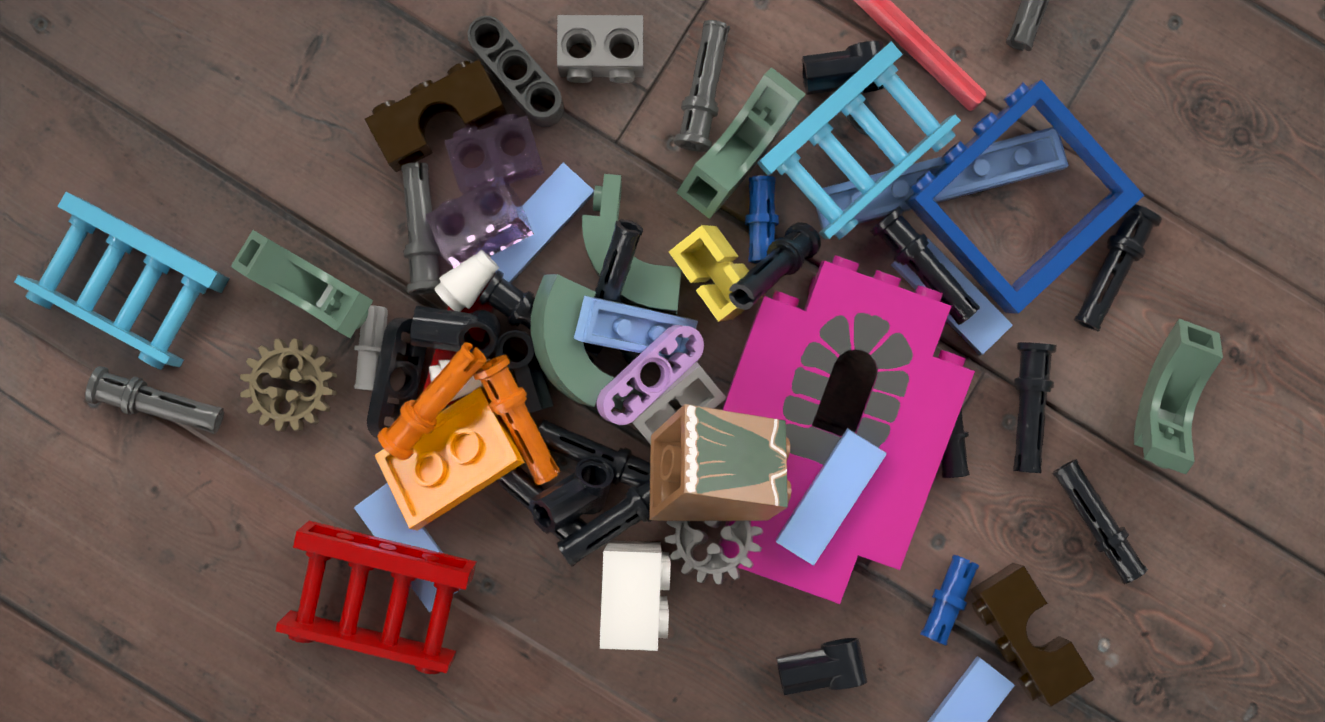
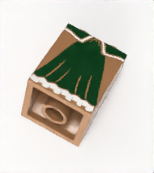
M684 404L651 435L650 520L768 521L788 508L791 498V483L787 480V460L790 454V441L786 437V421Z

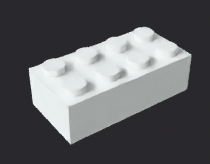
M611 540L605 547L603 552L600 649L658 651V638L668 639L667 596H660V590H670L671 562L669 552H661V542Z

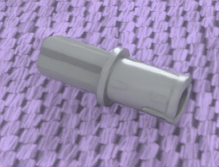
M370 305L367 319L360 328L359 346H354V350L358 351L354 389L373 391L383 336L387 327L388 310L385 307Z

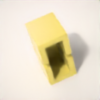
M701 225L669 251L690 283L707 282L709 279L713 280L715 284L702 285L696 291L718 322L733 320L745 311L737 308L731 302L729 294L732 292L729 289L734 283L743 278L749 270L744 263L733 264L732 261L739 256L717 226Z

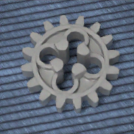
M667 521L668 525L676 528L674 535L665 537V542L676 544L678 548L670 555L671 560H685L681 570L684 575L689 574L694 569L698 570L697 582L700 583L705 582L708 574H713L715 583L723 584L724 573L726 572L734 580L739 579L740 574L737 567L742 564L752 568L754 564L747 557L749 552H761L762 547L753 543V536L763 534V528L752 527L751 521H735L733 525L724 527L720 534L725 540L735 541L739 545V554L735 558H728L721 545L712 543L707 547L708 555L706 559L699 562L693 557V550L697 545L705 544L709 538L708 535L702 530L693 529L690 526V521ZM704 521L707 525L714 528L719 527L721 521Z

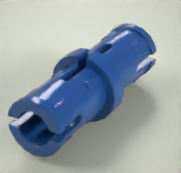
M773 176L749 177L750 206L749 214L745 215V225L749 226L748 263L758 264L767 256L769 245L775 240V226L779 225V215L775 214L776 178Z
M958 555L952 556L951 564L940 590H934L932 597L935 599L925 626L920 632V635L945 646L948 643L947 640L959 611H965L968 603L964 599L976 570L979 568L978 564L970 563V560Z

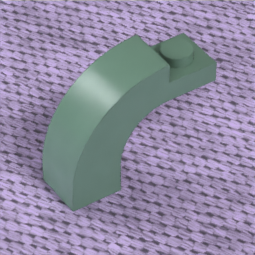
M771 67L764 74L726 131L694 164L676 193L710 219L735 192L756 166L757 162L767 152L792 118L791 115L806 94Z
M604 174L603 186L595 185L593 211H600V216L582 215L585 247L590 262L599 277L615 229V222L619 220L622 190L621 175ZM633 257L620 299L635 307L677 315L681 279L680 267L653 265Z
M252 230L230 266L245 277L302 308L350 339L355 330L360 328L366 321L368 309L373 302L369 297Z
M558 274L544 275L535 296L531 312V338L536 358L547 378L561 393L579 404L594 407L599 393L614 377L602 372L591 362L585 351L584 343L574 339L584 296L594 297L596 292ZM627 383L633 390L625 397L614 395L612 398L615 404L614 409L621 411L624 400L631 394L639 395L641 398L643 393Z
M1178 319L1153 364L1137 412L1134 445L1143 448L1145 460L1152 462L1160 468L1172 469L1187 474L1195 462L1192 442V421L1199 397L1207 381L1223 359L1220 333Z

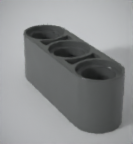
M480 16L470 24L467 35L476 58L480 60L486 70L534 124L540 127H551L557 124L563 116L564 105L561 92L556 84L501 21L492 16ZM493 33L500 37L498 43L491 48H483L478 45L482 36ZM520 64L527 68L526 74L519 80H511L506 77L507 70L513 65ZM549 96L555 100V104L549 111L539 112L533 108L537 98Z

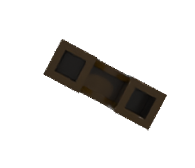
M479 59L472 63L470 61H463L454 65L448 70L446 77L434 83L432 80L419 83L410 90L411 95L398 102H395V100L385 101L372 110L373 115L365 118L387 163L395 172L400 171L402 165L415 163L433 153L425 138V128L430 118L441 112L454 113L463 120L470 133L507 115L504 105Z
M1012 563L970 589L976 598V601L972 603L974 611L985 626L991 623L1000 637L995 640L997 648L1008 663L1015 661L1023 674L1018 678V681L1032 701L1038 698L1042 703L1052 707L1095 680L1071 641L1058 636L1047 644L1033 646L1028 639L1026 631L1028 619L1036 610L1048 603L1024 565Z

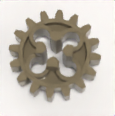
M295 338L290 342L289 348L282 339L274 340L273 351L263 345L258 347L262 358L260 360L248 358L246 362L253 368L252 373L240 375L241 380L249 383V389L242 391L240 396L252 398L253 403L247 408V412L249 414L262 412L259 424L263 426H268L275 420L276 431L285 432L289 422L294 431H302L304 419L310 424L316 425L319 423L316 412L318 410L325 412L331 410V407L324 402L326 396H337L336 390L328 388V382L336 379L337 374L325 372L324 370L331 361L329 357L321 356L315 358L318 347L309 344L303 350L302 340ZM296 356L299 366L291 371L287 368V362L291 357ZM269 374L271 378L286 381L292 380L304 384H309L313 381L316 385V391L309 397L306 392L286 390L272 386L265 389L262 385V379L265 375ZM287 399L291 403V408L288 413L282 414L279 404Z

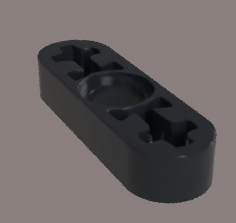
M395 318L389 322L384 332L367 415V428L370 434L377 439L378 433L383 428L390 427L384 425L385 417L394 418L395 421L401 414V406L407 401L417 399L427 347L411 345V340L410 343L401 340L402 332L411 334L413 318ZM397 354L408 356V360H396ZM400 367L405 374V383L400 390L394 391L390 384V377L393 371ZM388 397L399 399V404L388 403Z

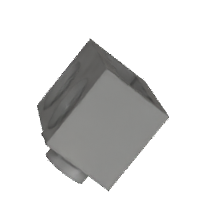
M557 15V67L559 76L567 77V81L573 83H588L592 81V77H609V80L614 83H630L635 81V77H643V15ZM577 43H584L591 48L590 53L584 58H574L568 52ZM625 43L630 45L634 51L629 57L620 59L613 56L611 50L615 45Z
M696 361L632 423L651 444V435L684 404L714 409L726 399V396Z

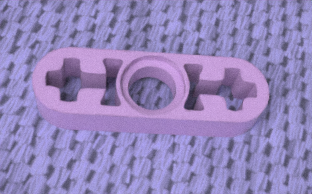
M674 325L665 330L601 390L597 398V409L601 417L617 425H626L633 422L701 357L704 350V341L700 332L693 327ZM677 336L688 337L689 340L685 344L688 350L686 354L674 353L668 361L658 355L660 351L662 354L670 355L677 349L678 343L675 340ZM655 362L660 368L661 376L657 384L647 387L642 383L640 373L645 364ZM628 381H630L634 389L643 393L641 398L639 395L631 394L624 400L623 405L626 408L624 413L611 412L615 406L612 400L613 396L625 397L633 390L632 387L627 385Z

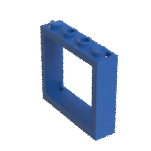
M1042 80L1029 86L1022 82L1014 91L1010 92L1003 99L1007 106L997 115L991 111L972 128L976 135L965 145L959 141L941 157L945 164L934 174L928 170L921 175L917 182L910 187L914 193L905 200L906 204L1005 313L1019 314L1144 196ZM1034 105L1110 190V193L1021 277L1010 285L933 198Z

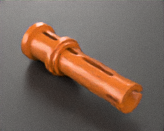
M465 342L416 400L405 402L401 406L400 416L389 428L385 427L378 433V441L388 453L400 460H407L412 456L413 447L421 437L434 431L437 424L436 417L476 371L486 363V357L477 347L470 352L473 346Z
M507 355L497 356L486 361L473 377L475 380H480L491 400L489 404L491 411L495 412L496 415H501L536 485L544 484L557 477L561 471L552 458L546 443L524 403L527 400V394L523 387L517 386L507 366L510 363Z

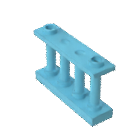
M892 41L757 162L767 176L775 170L781 175L786 173L829 221V224L819 232L824 239H830L833 235L839 240L843 238L859 223L854 216L930 148L938 152L956 136L951 130L961 121L956 114L939 123L896 74L898 68L893 63L903 54ZM872 82L878 87L883 85L927 135L908 153L863 103L866 99L861 92ZM840 111L846 117L850 114L894 164L876 182L831 133L834 128L828 122ZM808 140L813 146L818 144L862 193L844 211L839 208L799 163L801 157L796 151Z
M65 192L57 207L72 214L68 221L72 225L40 281L18 275L14 283L29 290L25 297L34 303L48 309L51 308L52 304H55L140 350L138 358L143 362L161 370L165 364L180 367L184 360L167 351L199 293L205 294L207 288L222 293L230 278L95 205ZM98 228L109 234L105 241L109 245L76 302L56 291V288L88 232L93 234L95 229ZM135 248L146 254L143 260L146 266L113 322L96 313L93 309L125 252L130 254L132 249ZM170 268L184 275L181 283L184 285L154 339L150 342L133 333L130 329L162 273L167 274Z

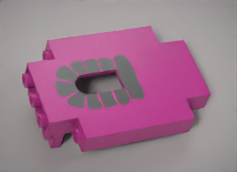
M834 255L832 263L824 260L821 261L816 277L813 276L808 292L810 294L804 309L797 307L800 299L776 290L772 298L765 295L762 296L722 410L785 420L786 437L790 441V454L787 460V480L791 483V498L788 508L768 521H751L752 527L763 528V534L753 536V543L762 547L761 552H749L747 557L754 564L752 568L742 564L738 568L840 604L858 555L898 570L901 569L975 371L964 367L966 358L940 350L938 357L933 356L951 309L950 305L940 302L943 293L920 285L917 286L915 293L899 287L901 278L876 270L873 278L857 272L859 263ZM862 350L870 354L877 366V375L855 433L885 451L886 456L813 566L778 544L776 537L842 437L812 426L834 364L838 357L846 351ZM726 521L725 527L733 525L735 521ZM721 536L718 545L724 548V553L728 558H735L739 554V545L735 541L725 540Z

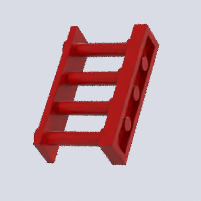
M313 521L306 522L296 531L293 548L306 551L305 554L309 557L298 612L290 610L277 623L275 632L288 634L289 639L299 643L316 641L414 665L416 670L425 674L448 672L455 659L456 650L443 648L442 644L453 595L459 589H467L473 579L477 561ZM332 558L348 561V565L352 567L340 622L315 616L326 562ZM374 568L389 571L394 578L383 632L357 626L368 574ZM417 578L434 582L433 586L437 588L425 643L400 637L411 582L417 580Z

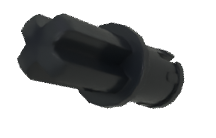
M962 407L941 460L942 478H958L970 475L965 437L969 436V432L964 431Z

